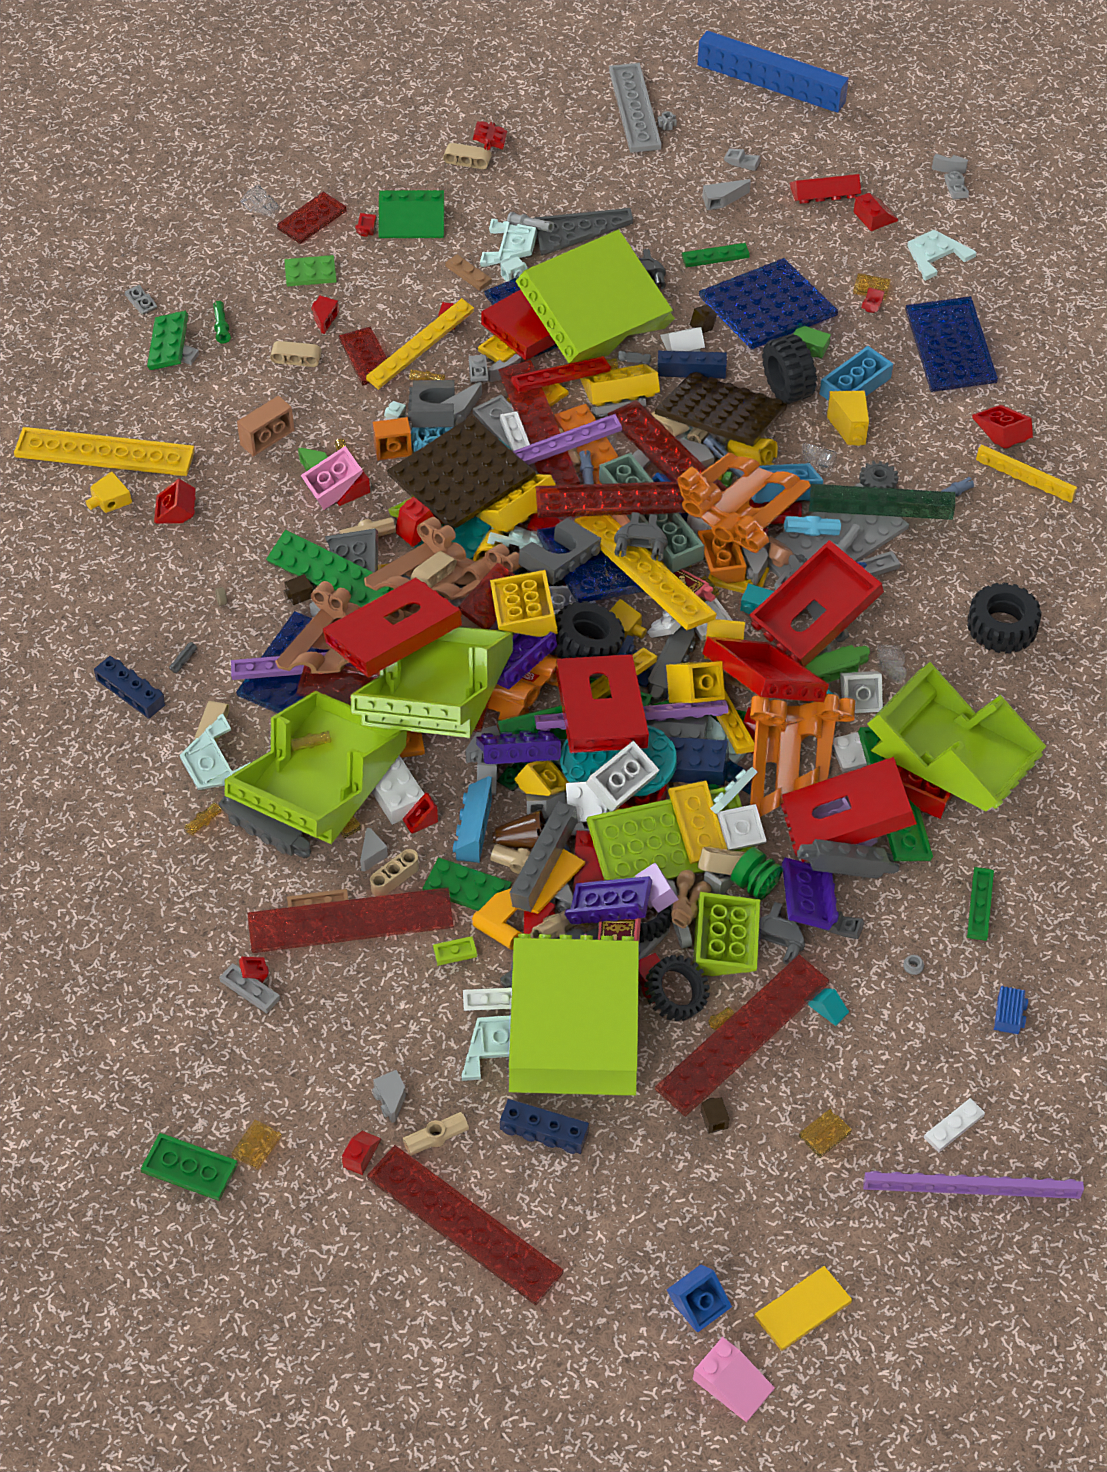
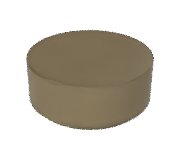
M223 587L216 588L215 595L218 605H226L227 595Z

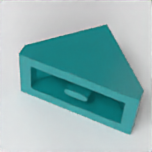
M817 987L804 1000L807 1005L835 1026L849 1013V1010L835 989Z

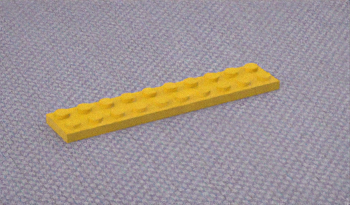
M23 427L14 450V456L16 458L187 476L195 447L193 445Z
M604 509L574 520L575 523L601 538V551L686 630L716 619L717 613L665 565L658 561L657 558L656 561L651 558L652 554L646 548L627 546L624 557H621L622 551H620L619 557L616 556L614 553L616 548L614 536L622 526Z

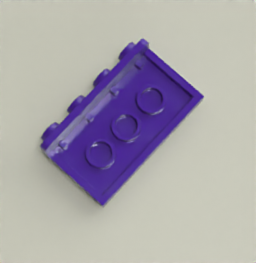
M549 632L546 636L542 637L516 633L513 636V651L497 684L510 689L530 672L533 667L557 647L555 633Z
M539 730L538 733L520 731L519 734L501 732L500 735L494 736L492 733H483L481 736L476 737V745L483 751V761L485 764L549 761L561 758V741L550 730Z
M785 857L782 867L788 920L830 930L833 923H836L839 917L836 909L837 898L834 893L833 873L814 871L809 863Z
M650 876L576 883L571 909H566L564 915L571 924L575 925L645 918L652 879Z

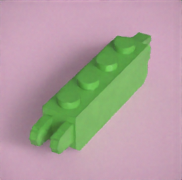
M853 645L841 647L816 656L805 668L826 683L840 679V673L858 672L859 665L866 664L869 660L870 648L865 645L856 648Z

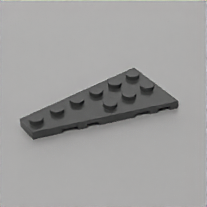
M631 208L534 217L535 219L554 223L552 232L537 230L541 256L633 224Z
M376 528L325 536L330 552L373 573L378 570V530Z

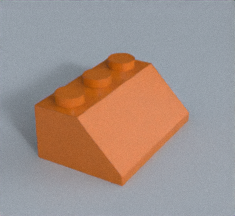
M712 529L697 531L699 539L704 544V556L710 574L726 584L745 581L746 564L739 544L734 541L723 542L712 533Z

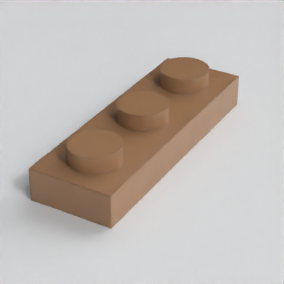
M458 254L445 262V267L479 291L492 283V279Z
M347 889L287 897L289 918L350 910Z

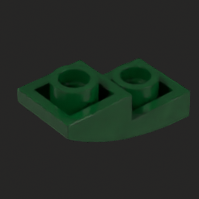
M517 762L512 767L508 766L497 782L512 792L519 787L518 783L514 780L515 777L528 763L532 762Z

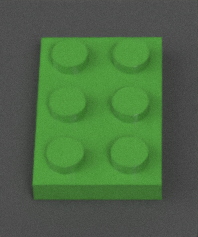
M334 255L284 259L287 286L336 282Z

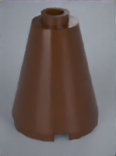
M541 810L535 811L496 827L495 831L492 832L494 843L511 848L533 849L544 828V824H546L543 812Z

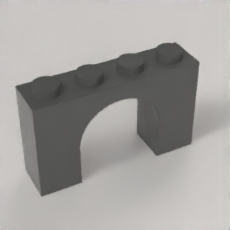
M413 380V387H409L408 421H412V428L454 427V403L442 402L455 395V380Z
M566 518L556 525L554 540L571 550V552L556 554L545 550L534 542H530L520 549L518 564L531 572L545 570L548 582L553 585L580 565L585 564L590 558L598 555L601 550V538Z

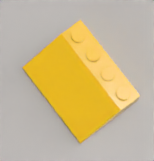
M647 364L611 369L607 373L580 378L589 401L595 404V406H603L605 402L610 401L612 403L622 402V399L627 398L628 400H636L639 398L638 396L643 395L645 397H653L655 393H660L658 372Z
M536 474V477L476 515V517L498 531L510 532L515 528V525L526 521L532 513L539 512L542 506L553 502L560 493L551 475Z
M545 570L490 580L499 630L536 637L546 636L549 632L558 634Z

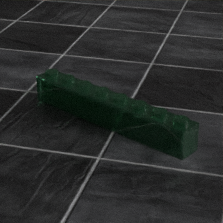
M811 484L809 494L810 512L953 520L956 506L955 492Z

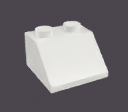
M701 327L660 335L667 351L700 352V348H705Z
M880 672L840 673L842 698L855 700V713L879 712L883 708L882 674Z

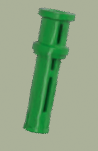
M216 301V303H213L216 320L214 325L215 337L217 342L224 344L231 339V335L228 332L229 324L226 322L224 303Z

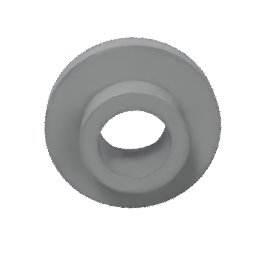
M910 955L904 960L903 967L907 973L917 975L923 971L924 962L918 955Z

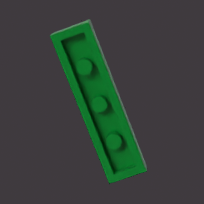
M746 243L682 252V259L686 268L746 259L750 256Z
M974 867L966 938L987 941L994 870Z

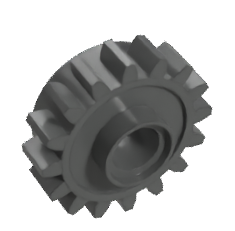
M872 461V465L866 463V466L861 468L859 480L863 487L867 488L871 493L885 495L888 492L891 493L892 488L896 489L899 476H897L898 471H894V466L888 467V462L884 465L882 461H879V464Z

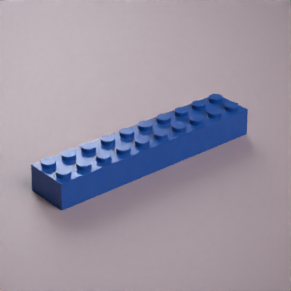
M708 30L699 40L698 66L837 113L846 102L848 77Z

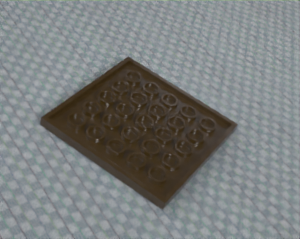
M693 372L656 407L655 414L753 447L786 410L787 404L778 398L772 399L766 397L763 393H754L747 388H739L732 383H723L716 378H708L702 376L701 373Z
M473 416L387 470L388 476L411 497L414 496L430 509L443 527L449 525L454 530L536 477L535 471Z

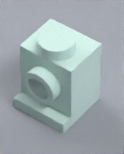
M515 257L501 263V276L510 285L512 281L516 280L527 269V266L519 257Z
M395 401L391 402L384 413L386 420L405 418L406 405Z

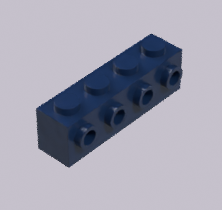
M658 350V377L686 378L690 373L698 372L708 378L726 379L727 352Z
M109 656L94 668L95 677L99 683L146 718L150 719L165 706L162 691L152 687L146 679H141L134 670L126 668L119 659L116 660Z
M508 1099L500 1118V1130L507 1135L512 1136L515 1134L522 1136L530 1142H542L550 1148H562L570 1154H581L589 1133V1123Z

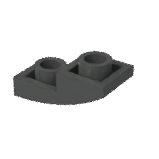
M838 911V920L836 923H833L830 930L822 929L843 937L859 939L864 921L862 918L845 917L842 911Z

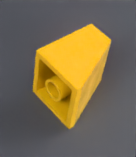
M830 391L827 418L847 445H866L869 417L865 391Z
M722 661L666 665L669 703H698L725 700Z

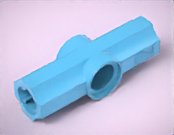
M787 516L784 521V529L788 533H804L807 536H820V534L838 536L841 530V523L838 519H822L819 516Z

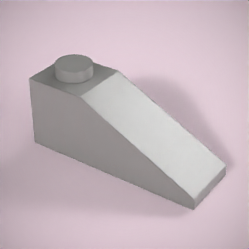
M480 381L442 402L454 403V426L467 418L481 397L482 383Z

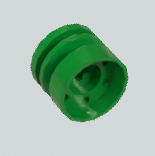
M753 847L735 865L731 874V881L742 889L747 888L748 894L753 895L755 899L763 900L779 882L783 873V867L778 863L775 864L773 859L767 860L766 854Z

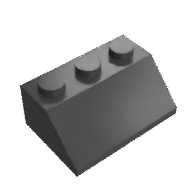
M704 715L701 718L688 716L684 719L666 718L664 721L653 719L648 720L647 725L661 730L667 737L706 739L709 715Z

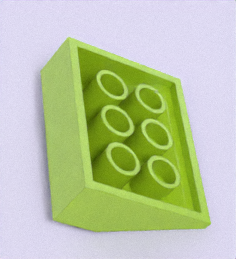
M700 892L697 902L698 914L695 922L693 963L696 962L698 964L696 970L703 969L704 973L701 975L707 976L757 971L760 900Z

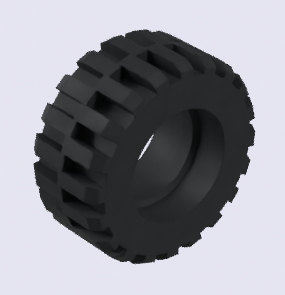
M788 334L768 341L763 348L764 353L762 354V363L768 385H770V389L775 394V397L782 400L785 404H791L811 397L817 387L816 367H814L811 352L806 347V343L802 341V338L794 334Z
M1003 582L1002 584L994 583L991 586L983 587L982 590L975 594L971 601L967 619L968 630L971 631L970 635L973 639H976L980 646L984 645L985 649L995 650L996 653L1003 651L1007 654L1012 653V651H1021L1022 647L1024 649L1027 648L1036 638L1042 615L1040 604L1037 600L1035 601L1036 598L1032 593L1029 594L1027 589H1021L1016 584L1008 585V583ZM1007 613L1015 617L1018 622H999L991 614Z
M587 601L581 603L573 602L560 609L555 621L558 634H555L557 647L553 651H555L558 658L618 655L625 639L624 627L619 618H616V615L612 611L609 612L604 606L600 607L597 603L590 604ZM581 634L589 635L594 639L584 637Z

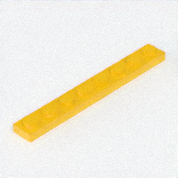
M461 298L366 375V380L379 390L474 312V307Z

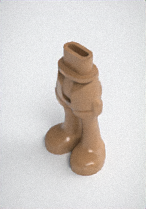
M690 870L681 871L677 877V887L679 889L677 898L679 900L673 903L671 915L673 923L680 928H686L692 919L697 917V902L700 892L711 893V886L707 882L702 881L693 886L695 874ZM691 888V890H690V892H689V900H688L686 896H687V893H688L689 889Z

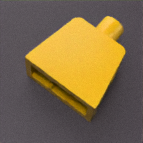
M113 472L108 473L90 487L92 497L85 501L90 510L99 506L105 513L132 503L130 491Z
M619 599L609 612L612 611L616 618H619L625 631V638L627 635L632 637L635 635L643 639L647 629L641 626L642 615Z

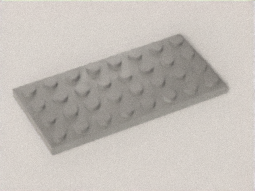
M858 483L809 515L819 516L822 519L840 520L841 530L838 536L821 534L820 536H807L804 533H788L784 531L775 539L789 547L794 554H802L808 560L829 540L837 544L853 524H857L860 526L859 529H862V532L847 548L846 554L858 562L907 530L909 524L867 488H864L861 483ZM770 542L764 546L767 553L769 552ZM768 556L767 567L774 574L780 577L786 571L790 575V572L793 570L790 564L778 567L772 563L771 558Z

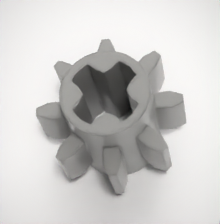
M670 111L663 112L662 116H658V127L665 131L672 130L673 126H677L676 115H673Z

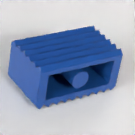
M1000 987L994 1030L1019 1035L1020 1028H1025L1026 1016H1022L1023 1010L1026 1011L1028 1006L1025 990Z

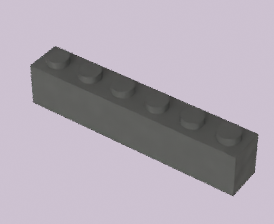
M557 802L510 891L512 907L529 912L532 911L578 822L576 806Z

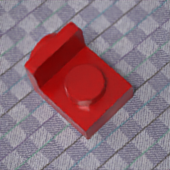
M246 956L240 958L239 964L242 977L254 978L263 983L269 974L265 958Z

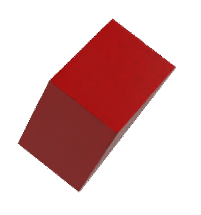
M425 793L402 819L411 834L438 823V809L429 793Z

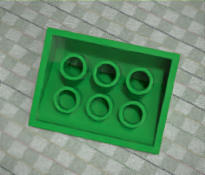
M379 190L378 238H444V190Z

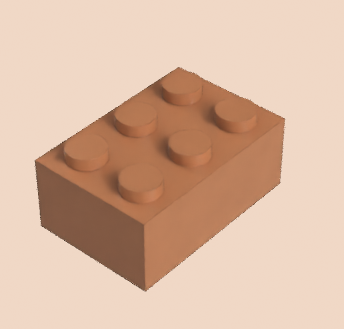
M277 396L250 414L242 417L237 421L240 445L252 456H255L293 432L292 407L280 396Z

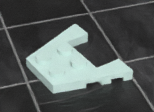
M491 219L490 233H504L499 252H482L481 267L502 263L515 257L522 258L532 255L537 236L536 227L521 224L515 226L510 225V222L507 221L501 223L497 219Z
M936 230L908 241L907 245L925 281L936 276L938 272L930 263L953 252L963 262H966L976 257L977 253Z
M515 526L512 531L505 532L509 533L508 537L490 532L487 541L489 544H494L495 541L501 542L506 547H509V544L519 546V549L530 542H534L543 548L545 536H542L539 532Z
M223 714L219 715L217 720L212 725H209L205 732L180 754V759L198 790L225 786V778L248 765L246 764L232 771L214 740L231 731V727Z
M511 1015L477 1018L462 1072V1081L481 1080L479 1059L509 1057Z

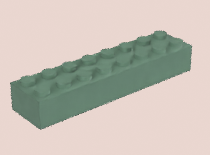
M631 453L599 465V481L617 504L623 508L624 513L630 520L632 512L639 513V523L649 524L650 514L657 515V526L664 532L668 540V545L663 552L662 561L672 573L703 560L704 544Z

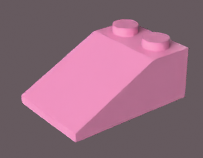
M345 446L303 473L301 477L323 510H325L345 494L362 474L363 470Z
M724 1337L717 1342L694 1369L693 1380L745 1422H748L775 1389L749 1359Z

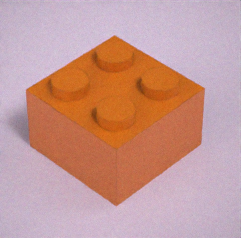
M408 417L373 422L377 461L408 457L412 454Z

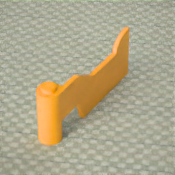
M563 849L531 912L538 914L585 865V861ZM511 889L496 893L479 911H476L472 917V925L510 950H513L514 937L518 938V934H522V932L506 922L519 909L512 907Z

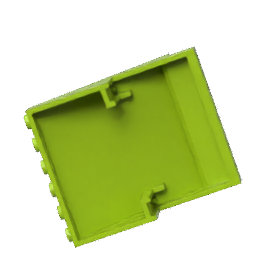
M619 229L526 269L516 280L521 291L568 363L601 356L607 357L628 335L665 329L675 319L671 313L673 311Z
M458 627L381 670L379 677L351 694V713L361 715L362 726L470 738L513 651V632Z
M931 662L918 670L867 723L881 739L871 749L872 752L886 759L894 757L897 765L984 811L992 807L996 809L1003 803L1002 799H1005L1011 793L1010 790L1020 783L1018 780L1027 775L1026 771L1030 770L1035 765V762L1043 756L1042 751L1046 747L1001 695L975 713Z
M314 691L271 717V751L225 778V796L332 844L406 747L407 731L362 726L361 715L352 714L350 705Z
M518 934V938L514 937L509 1092L636 1096L639 941H634L633 936H622V940H614V936H601V940H594L592 935H580V939H572V935H560V939L551 938V934H539V938H531V934Z

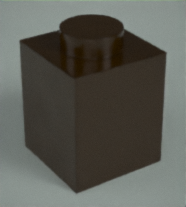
M707 304L694 308L690 326L693 328L701 327L702 333L713 330L717 313Z
M305 574L284 582V596L286 600L292 602L293 606L311 599L313 589Z
M722 1097L708 1098L701 1103L700 1112L708 1134L729 1128L730 1119Z

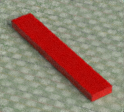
M601 356L512 376L511 382L518 392L607 373L611 371V366L605 357Z

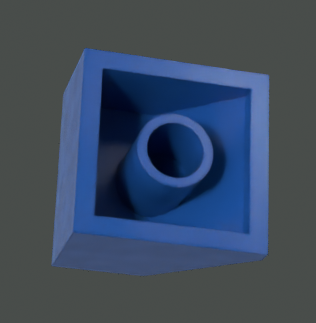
M699 1265L666 1289L675 1307L696 1332L701 1331L732 1307L714 1270L703 1265Z

